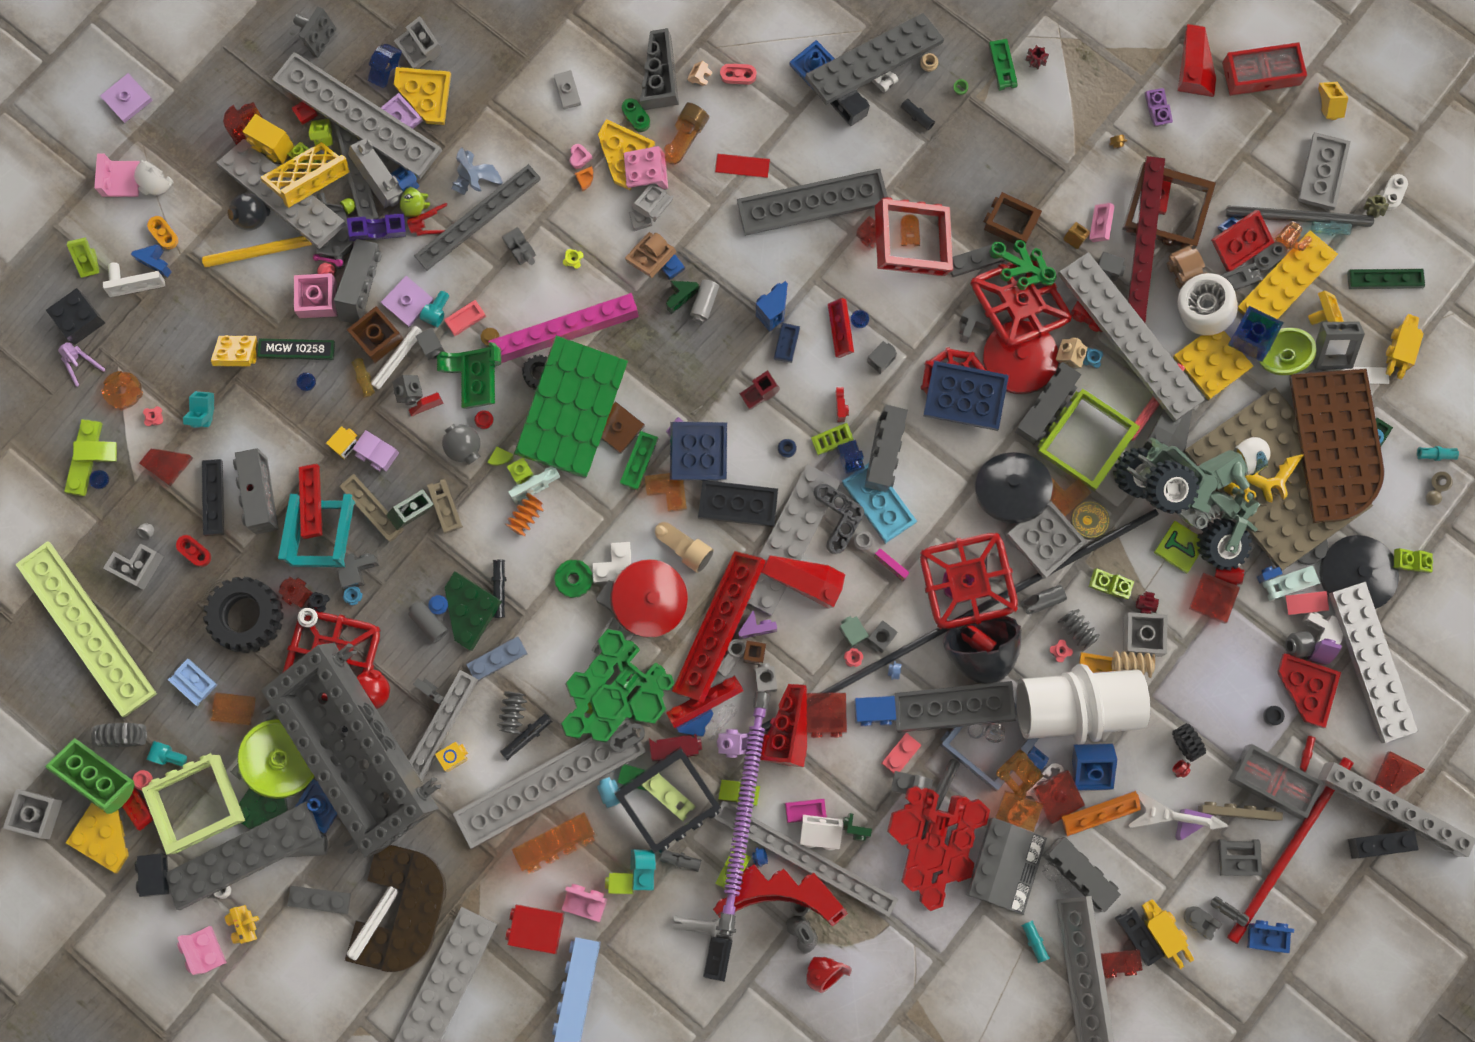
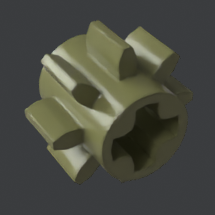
M1375 195L1372 198L1368 197L1363 209L1367 210V215L1377 218L1380 215H1385L1389 204L1386 203V199L1383 196Z

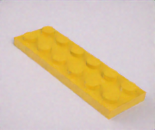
M1309 230L1238 306V311L1265 333L1335 259L1338 253Z

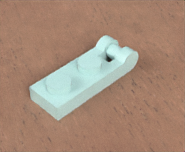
M1312 565L1265 581L1262 584L1268 591L1269 595L1267 597L1269 601L1318 585L1320 582ZM1274 585H1277L1280 591L1276 592Z

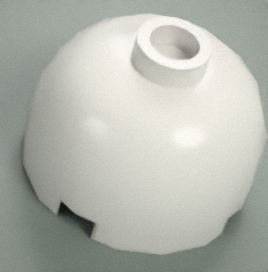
M143 160L140 161L134 172L135 182L139 185L138 190L145 195L149 193L153 195L165 193L172 186L173 180L169 176L165 179L162 174L163 171Z

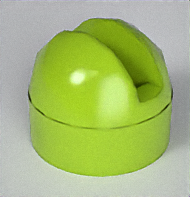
M346 198L340 201V205L344 207L347 215L355 210L356 205L353 199Z

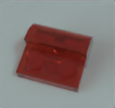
M254 102L243 105L239 110L232 105L224 114V126L236 145L243 139H247L243 130L253 116L256 114L263 118Z

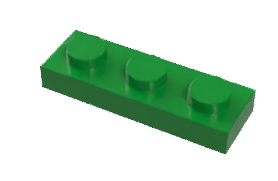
M640 431L621 478V485L639 490L659 438L657 436Z

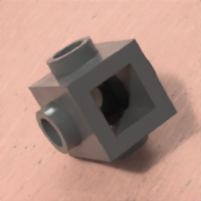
M402 375L392 382L397 403L413 405L418 399L423 397L418 375Z

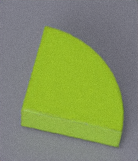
M496 446L488 464L498 466L508 463L514 455Z

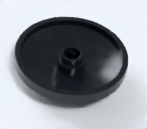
M1009 452L997 455L981 467L976 477L975 494L979 505L989 516L1002 522L1023 523L1030 521L1044 512L1052 498L1053 482L1048 469L1038 459L1024 453Z
M1352 535L1338 540L1328 548L1326 556L1322 558L1319 574L1324 591H1327L1329 598V593L1366 582L1374 607L1377 609L1393 597L1398 587L1399 569L1394 568L1393 554L1383 543L1368 536Z

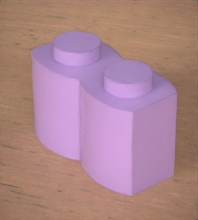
M366 430L353 447V450L356 452L355 456L363 462L365 460L372 462L370 466L379 472L381 469L387 472L399 454L395 448Z

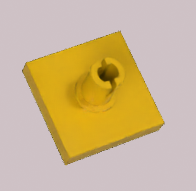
M1325 290L1319 292L1318 296L1323 310L1308 315L1311 325L1325 320L1328 322H1344L1335 295Z

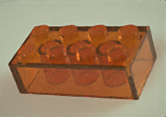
M584 812L511 850L521 871L532 874L542 869L540 865L544 863L552 864L558 861L559 855L563 853L569 855L577 851V846L581 844L587 846L595 841L594 837L598 836L588 814Z

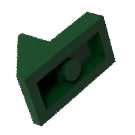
M670 281L671 288L677 293L667 299L666 307L671 314L698 293L699 284L697 282Z

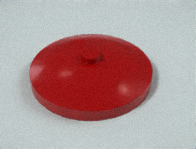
M1013 321L1002 325L1008 336ZM1019 321L1015 338L1033 331L1034 327L1031 322ZM996 329L991 333L983 350V365L986 371L1009 375L1006 392L1030 394L1048 384L1058 367V361L1056 360L1058 348L1049 333H1046L1041 338L1036 337L1011 347L1005 345L1006 343L1000 338Z
M648 559L634 562L618 574L611 589L610 601L613 614L624 629L641 637H657L670 632L680 623L686 612L688 595L682 577L673 567L662 561Z

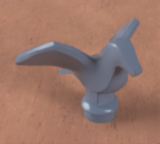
M463 148L459 149L456 156L457 161L460 163L457 168L459 176L452 183L451 189L465 195L470 183L474 190L481 192L482 190L478 183L479 179H485L502 185L501 176L493 165L482 164L473 166L474 154L468 150L464 151Z

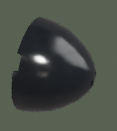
M1003 616L981 621V624L972 623L951 628L944 636L943 645L954 666L966 677L981 684L997 683L1009 675L1017 662L1021 650L1022 630L1021 626L1017 624L1016 619ZM966 626L976 627L997 642L996 645L988 653L986 651H976L963 641L961 633L969 638H972L974 635Z

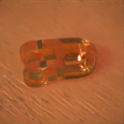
M907 214L901 219V246H907V244L920 246L919 220L913 214ZM907 234H913V237H907Z

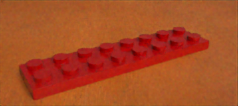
M734 551L672 692L704 703L766 560L761 557Z

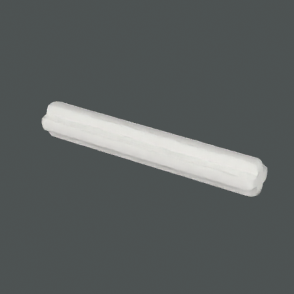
M414 326L373 378L371 381L372 386L377 389L382 387L416 343L417 338L415 336L422 333L420 328Z
M391 886L388 887L348 950L347 956L349 958L357 960L398 895L397 889Z

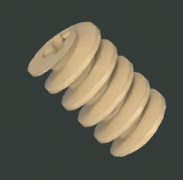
M1118 651L1113 652L1112 671L1137 669L1143 675L1147 672L1148 677H1152L1155 670L1154 654L1151 656L1149 653H1145L1143 656L1142 653L1138 652L1135 656L1134 652H1130L1127 656V653L1122 651L1119 656Z

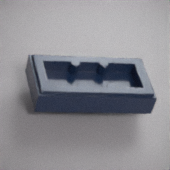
M782 323L774 360L792 363L800 326Z

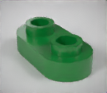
M626 99L622 103L623 115L636 131H647L650 127L648 114L636 99Z

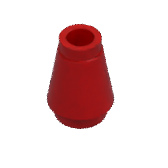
M1216 567L1215 578L1236 586L1237 584L1242 585L1245 570L1240 569V567L1236 569L1231 567V570H1221Z

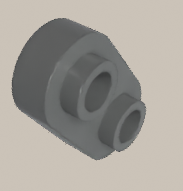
M1274 242L1254 258L1253 263L1257 264V267L1254 269H1259L1260 273L1270 270L1286 256V246L1281 242ZM1275 249H1279L1280 253H1277ZM1261 259H1264L1266 264L1262 263Z

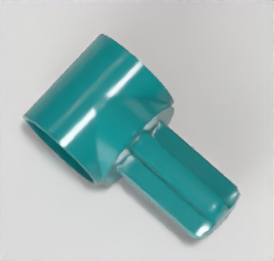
M440 291L433 304L424 306L420 313V320L438 328L444 319V311L442 309L449 299V294L445 291Z
M153 741L146 760L162 765L169 762L183 766L187 762V756L172 751L169 745Z

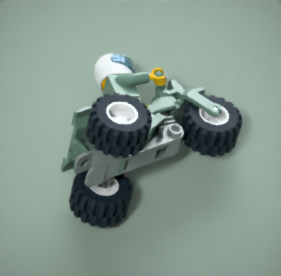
M1152 437L1150 440L1153 447L1150 450L1132 448L1130 452L1125 451L1123 457L1119 456V463H1115L1114 466L1117 470L1113 471V475L1117 477L1114 480L1115 483L1119 484L1118 487L1133 497L1146 499L1150 502V505L1165 513H1177L1187 524L1201 529L1203 532L1198 534L1197 538L1200 541L1197 542V546L1200 547L1198 553L1202 555L1201 558L1221 570H1231V567L1236 569L1239 567V563H1245L1244 558L1249 557L1248 551L1252 549V546L1249 545V543H1252V539L1248 537L1250 534L1245 529L1247 528L1253 532L1258 530L1247 519L1253 516L1260 506L1258 501L1253 500V498H1256V493L1249 489L1250 484L1245 476L1255 475L1268 467V460L1271 455L1266 441L1258 437L1245 439L1235 447L1234 451H1226L1199 466H1196L1177 447H1168ZM1224 487V491H1225L1226 493L1230 494L1231 496H1233V494H1234V495H1236V497L1233 499L1232 497H1230V496H1228V495H1225V494H1223V493H1221V492L1214 491V490H1215L1216 488H1217V489H1220V488ZM1220 511L1224 512L1221 520L1214 519V523L1210 522L1212 521L1211 517L1216 518L1214 514L1220 515Z

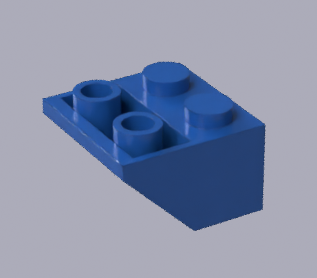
M786 281L782 284L777 283L769 294L761 295L756 301V316L769 332L784 321L788 287Z

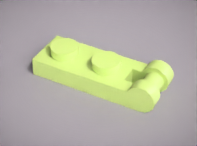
M659 773L642 784L647 791L682 821L687 818L688 812L690 810L693 811L696 807ZM681 801L684 806L679 811L676 806Z

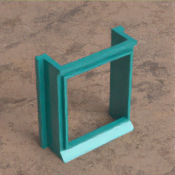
M290 494L278 559L284 560L291 567L345 568L344 558L353 506L355 505L352 495L344 494L343 501H321V509H341L333 556H297L301 537L300 496L298 494Z

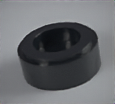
M1270 706L1265 709L1263 718L1268 725L1276 726L1284 721L1285 714L1280 707Z

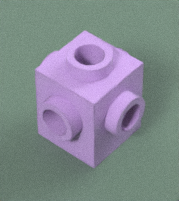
M726 729L725 733H719L717 739L718 753L726 754L728 758H736L738 755L745 754L749 733H738V729Z

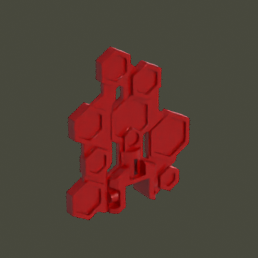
M918 786L907 789L905 797L910 803L905 804L904 809L891 813L887 832L902 846L907 844L906 848L909 850L901 882L912 892L918 890L920 893L919 901L929 911L943 907L946 896L944 891L947 883L953 881L961 882L972 878L975 863L968 856L975 839L974 831L987 825L990 809L979 799L970 801L965 796L954 795L951 796L948 812L937 810L936 806L939 795L932 789H920ZM927 820L928 826L925 838L921 839L925 821ZM957 824L956 829L951 830L947 846L944 842L948 827ZM942 870V873L937 875L936 882L932 883L933 873Z

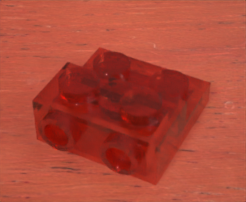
M807 693V734H811V738H822L823 734H831V738H841L842 734H846V693Z

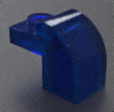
M388 44L380 45L370 59L369 66H371L367 81L382 88L387 87L390 72L398 67L402 51Z
M856 440L837 445L838 456L846 474L865 469L862 450L859 451Z

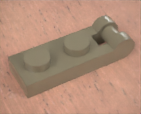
M446 478L440 480L439 483L428 484L427 486L443 532L446 534L463 528ZM443 489L444 493L437 495L436 491Z

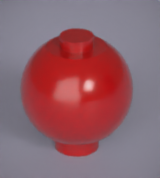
M377 670L363 672L356 677L375 708H381L387 702L390 695V685L387 679Z

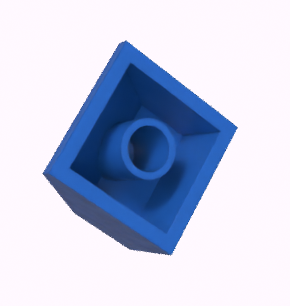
M1076 744L1073 746L1072 769L1074 790L1114 789L1118 759L1113 744Z

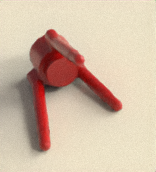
M444 203L417 217L407 219L410 232L416 233L417 236L443 233L445 230H423L425 228L424 220L436 215L437 211L448 204Z

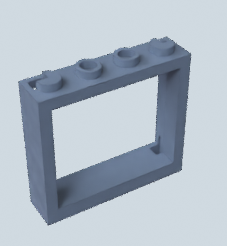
M964 726L955 727L951 733L947 731L940 739L943 741L940 746L994 791H997L1039 738L1027 739L995 780H992L950 745L951 741Z

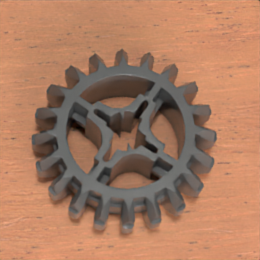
M137 723L101 724L94 726L91 732L92 744L98 747L141 746L146 743L147 738L146 726Z

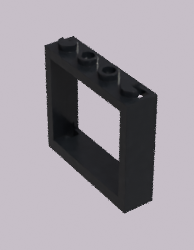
M681 746L614 792L654 853L657 851L660 853L664 852L670 847L669 843L674 840L676 842L680 841L686 836L685 832L691 828L693 831L703 825L702 821L707 817L709 819L714 818L720 813L718 810L721 809L720 804ZM681 758L712 806L658 843H655L625 798V795Z

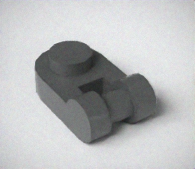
M1191 906L1184 912L1185 922L1210 941L1213 939L1216 929L1222 926L1220 921L1199 907ZM1205 921L1210 924L1207 929L1202 927Z

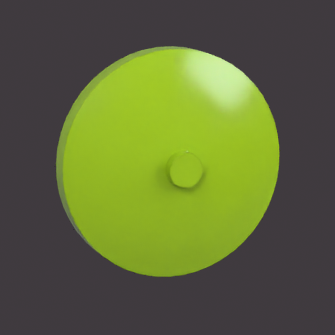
M279 719L265 721L255 726L244 737L238 752V769L243 781L254 792L268 798H287L304 790L313 780V773Z

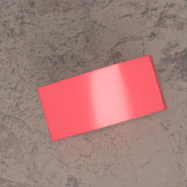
M1327 591L1286 596L1288 615L1329 610Z

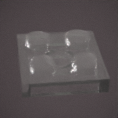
M733 704L725 705L718 712L719 718L716 721L711 720L705 727V737L712 742L737 714V708Z

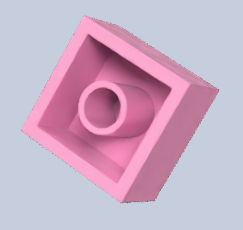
M332 273L294 275V312L299 318L337 316L334 303L337 293V281Z

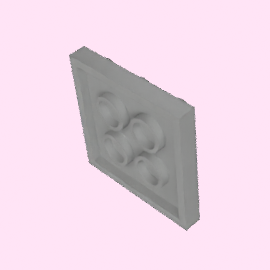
M1051 501L1044 512L1038 517L1019 523L1006 534L1009 540L1044 579L1087 542Z

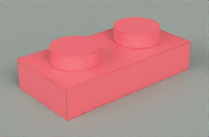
M905 733L881 764L893 774L895 771L900 772L921 747V744L908 733Z

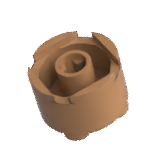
M1193 245L1170 254L1169 262L1166 263L1168 270L1171 273L1174 272L1176 276L1175 283L1179 289L1189 279L1205 274L1202 270L1205 267L1204 261L1196 248L1192 250Z

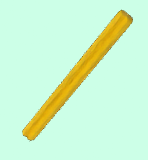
M298 236L203 256L202 263L204 267H210L310 246L312 243L304 236Z

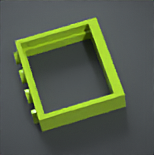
M1082 388L1080 392L1076 391L1070 399L1072 401L1070 407H1064L1059 415L1062 418L1058 424L1056 422L1052 424L1048 430L1051 434L1047 439L1043 437L1037 447L1040 448L1038 451L1039 455L1095 492L1140 426ZM1082 400L1128 430L1093 481L1046 451Z

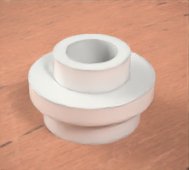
M305 608L299 612L298 622L301 626L309 628L317 623L318 616L315 610ZM310 615L312 618L310 621H305L304 617Z

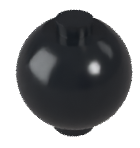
M243 193L231 201L227 214L236 227L252 231L263 225L271 211L258 196L251 193Z

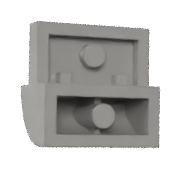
M419 16L406 26L407 31L394 40L413 69H419L429 60L435 61L442 50L441 45Z

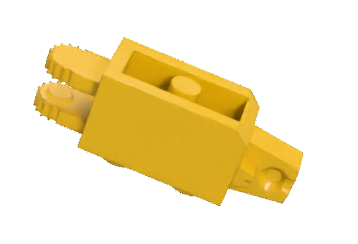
M1408 314L1405 316L1402 325L1393 330L1391 335L1393 341L1386 351V356H1388L1386 375L1391 376L1396 366L1399 367L1397 378L1402 379L1406 370L1415 365L1424 335L1422 330L1418 329L1419 317Z
M1153 899L1143 903L1141 907L1147 918L1144 924L1164 953V958L1169 959L1171 957L1179 969L1184 967L1183 962L1176 954L1179 951L1183 952L1185 958L1190 963L1194 961L1191 952L1187 948L1189 946L1186 942L1188 938L1181 929L1178 930L1176 927V919L1172 913L1162 910Z

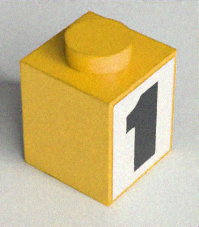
M341 426L326 443L340 457L345 459L357 443L356 437L358 435L350 428L346 430Z

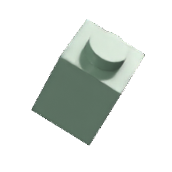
M849 616L841 621L842 625H840L839 630L850 648L868 639L869 635L857 616L854 618Z

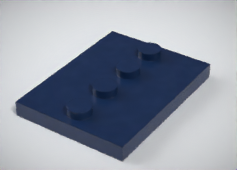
M934 361L923 416L998 431L1009 375Z

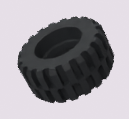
M245 576L243 579L234 577L231 582L225 580L222 582L223 586L221 588L216 586L213 589L214 595L208 596L207 601H209L208 606L204 605L203 610L207 613V616L203 617V621L207 624L206 630L207 633L212 635L211 638L221 646L237 653L260 651L261 646L266 648L270 645L268 641L271 638L275 640L278 636L275 632L277 629L281 630L282 624L280 619H284V613L281 612L283 606L278 600V595L261 581ZM252 598L259 604L260 614L258 621L248 631L241 633L233 631L228 624V614L231 607L241 599Z

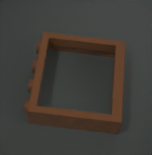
M1145 162L1140 167L1122 230L1136 236L1137 223L1132 222L1142 189ZM1164 168L1163 181L1206 193L1192 239L1159 229L1156 232V239L1162 241L1164 245L1173 246L1174 244L1180 246V249L1193 245V250L1198 246L1216 182Z

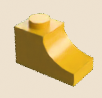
M1319 83L1318 90L1322 103L1321 112L1326 119L1337 120L1338 118H1345L1348 96L1339 83Z

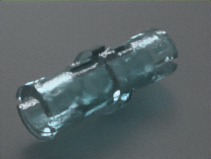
M1313 221L1311 231L1313 233L1328 234V236H1333L1334 234L1350 235L1352 224L1335 223V221H1330L1329 223ZM1324 227L1339 228V229H1324Z

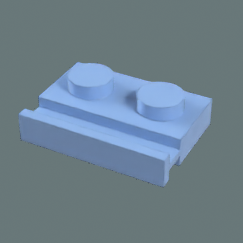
M187 659L174 672V675L168 679L196 706H199L200 702L217 686L190 659Z

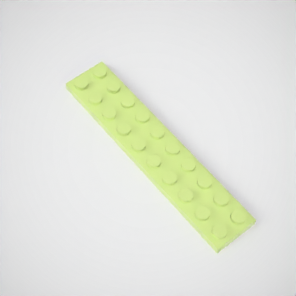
M47 541L16 563L20 572L122 717L125 718L157 694L50 542Z

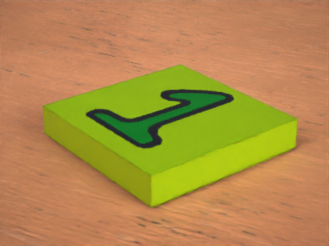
M1174 520L1154 553L1187 574L1199 556L1198 549L1200 547L1197 546V542L1200 539L1197 538L1198 535Z

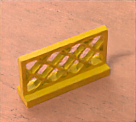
M321 142L261 176V180L281 197L284 204L289 208L348 174L349 168L347 160L343 155L338 156ZM321 150L324 151V154H315ZM303 160H309V163H300V162L303 161ZM322 160V163H313V161ZM287 169H294V172H285V171H286ZM298 169H307V172H298ZM273 177L279 178L278 181H270V179ZM283 178H292L291 181H282Z

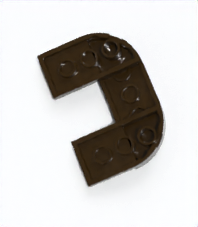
M389 845L381 852L374 854L367 881L404 890L394 928L392 930L378 926L357 960L349 958L346 954L345 961L385 972H398L415 966L429 953L434 942L433 938L443 901L446 898L447 889L445 877L438 864L431 857L418 851ZM355 922L348 950L364 927V922Z

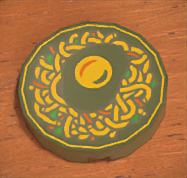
M1083 502L1072 512L1071 524L1085 539L1098 538L1109 527V513L1098 502Z

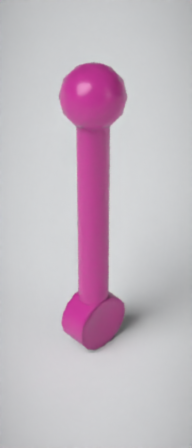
M318 254L313 255L314 261L321 260L334 263L337 267L343 265L341 259L333 260L320 257Z

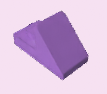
M753 610L738 633L739 639L777 632L776 621L764 620L760 622V625H757Z

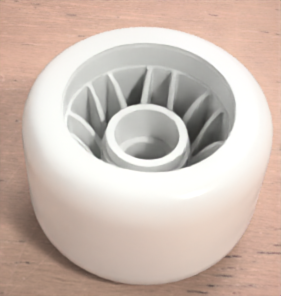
M1211 273L1197 275L1189 279L1182 286L1178 294L1177 304L1181 319L1185 326L1196 334H1218L1226 330L1236 318L1238 304L1234 288L1227 279L1220 275Z

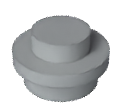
M862 531L855 535L854 545L857 549L865 551L871 548L873 538L868 532Z

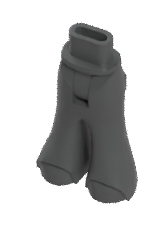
M803 916L789 918L786 922L787 931L793 936H797L798 949L805 954L811 952L817 945L818 936L815 930H812L810 922Z

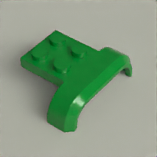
M489 342V347L461 353H439L437 356V371L461 373V408L469 409L495 404V367L501 365L500 347L495 343Z

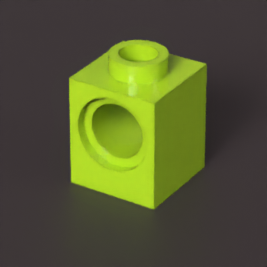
M523 457L507 466L517 485L525 483L534 476Z
M609 873V877L605 878V889H608L609 894H634L633 874Z

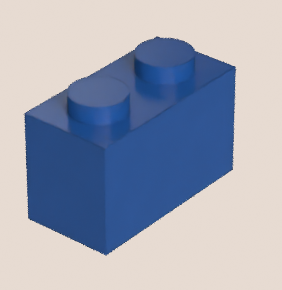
M895 696L854 699L856 724L860 723L861 727L872 726V723L880 722L881 726L892 725V722H895Z

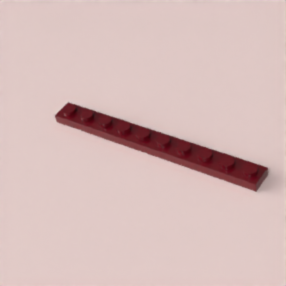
M1146 156L1128 295V303L1144 323L1146 322L1165 158Z

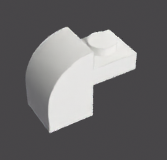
M1316 612L1304 616L1302 622L1319 631L1316 643L1326 638L1335 640V644L1340 645L1343 633L1335 616L1331 615L1324 619V616Z

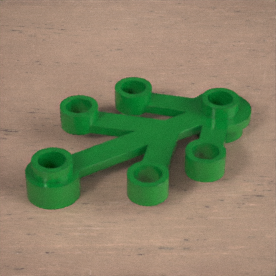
M1017 240L1013 246L1014 251L1019 253L1022 259L1006 252V247L1001 242H994L989 249L991 257L995 259L1003 258L1018 266L1012 269H1003L1000 274V278L1003 281H1009L1013 276L1029 272L1035 275L1029 278L1021 277L1018 280L1017 287L1021 290H1025L1028 285L1040 282L1044 285H1052L1056 281V272L1053 268L1046 266L1042 257V251L1035 248L1029 256L1026 250V243L1022 240ZM1031 259L1037 262L1038 267L1033 265Z

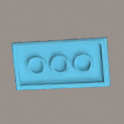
M868 463L841 483L853 500L863 507L864 515L886 544L917 523V520L893 487H890L887 492L864 487Z

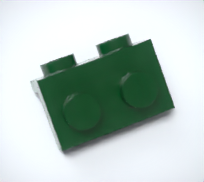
M849 813L847 817L843 818L842 830H845V835L853 836V840L866 841V838L871 837L872 829L852 826L854 814Z

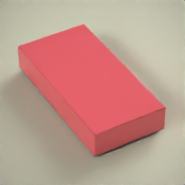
M476 300L444 319L453 335L456 336L485 318L486 315Z

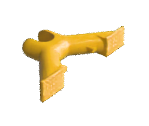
M1304 455L1286 458L1284 464L1279 465L1280 470L1274 478L1266 479L1258 475L1257 471L1246 475L1245 478L1250 484L1262 489L1266 501L1273 502L1271 488L1278 489L1281 498L1284 500L1288 496L1285 482Z

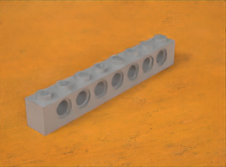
M1335 762L1324 764L1318 780L1324 782V785L1409 831L1415 830L1416 835L1457 857H1469L1475 844L1474 837Z

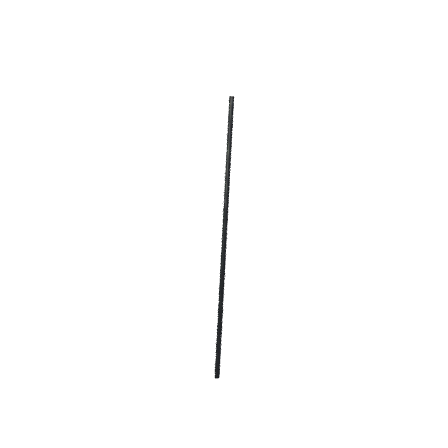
M1153 509L1078 550L1051 574L1159 515L1158 511ZM1037 573L1015 585V591L1018 593L1044 578ZM1007 590L998 594L1004 599L1009 598ZM991 598L978 605L979 614L999 602ZM973 609L956 617L955 619L974 615ZM936 628L807 699V708L950 629ZM771 720L762 724L761 727L765 731L771 728Z

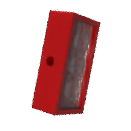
M1300 42L1228 52L1222 62L1230 96L1300 86L1307 77Z

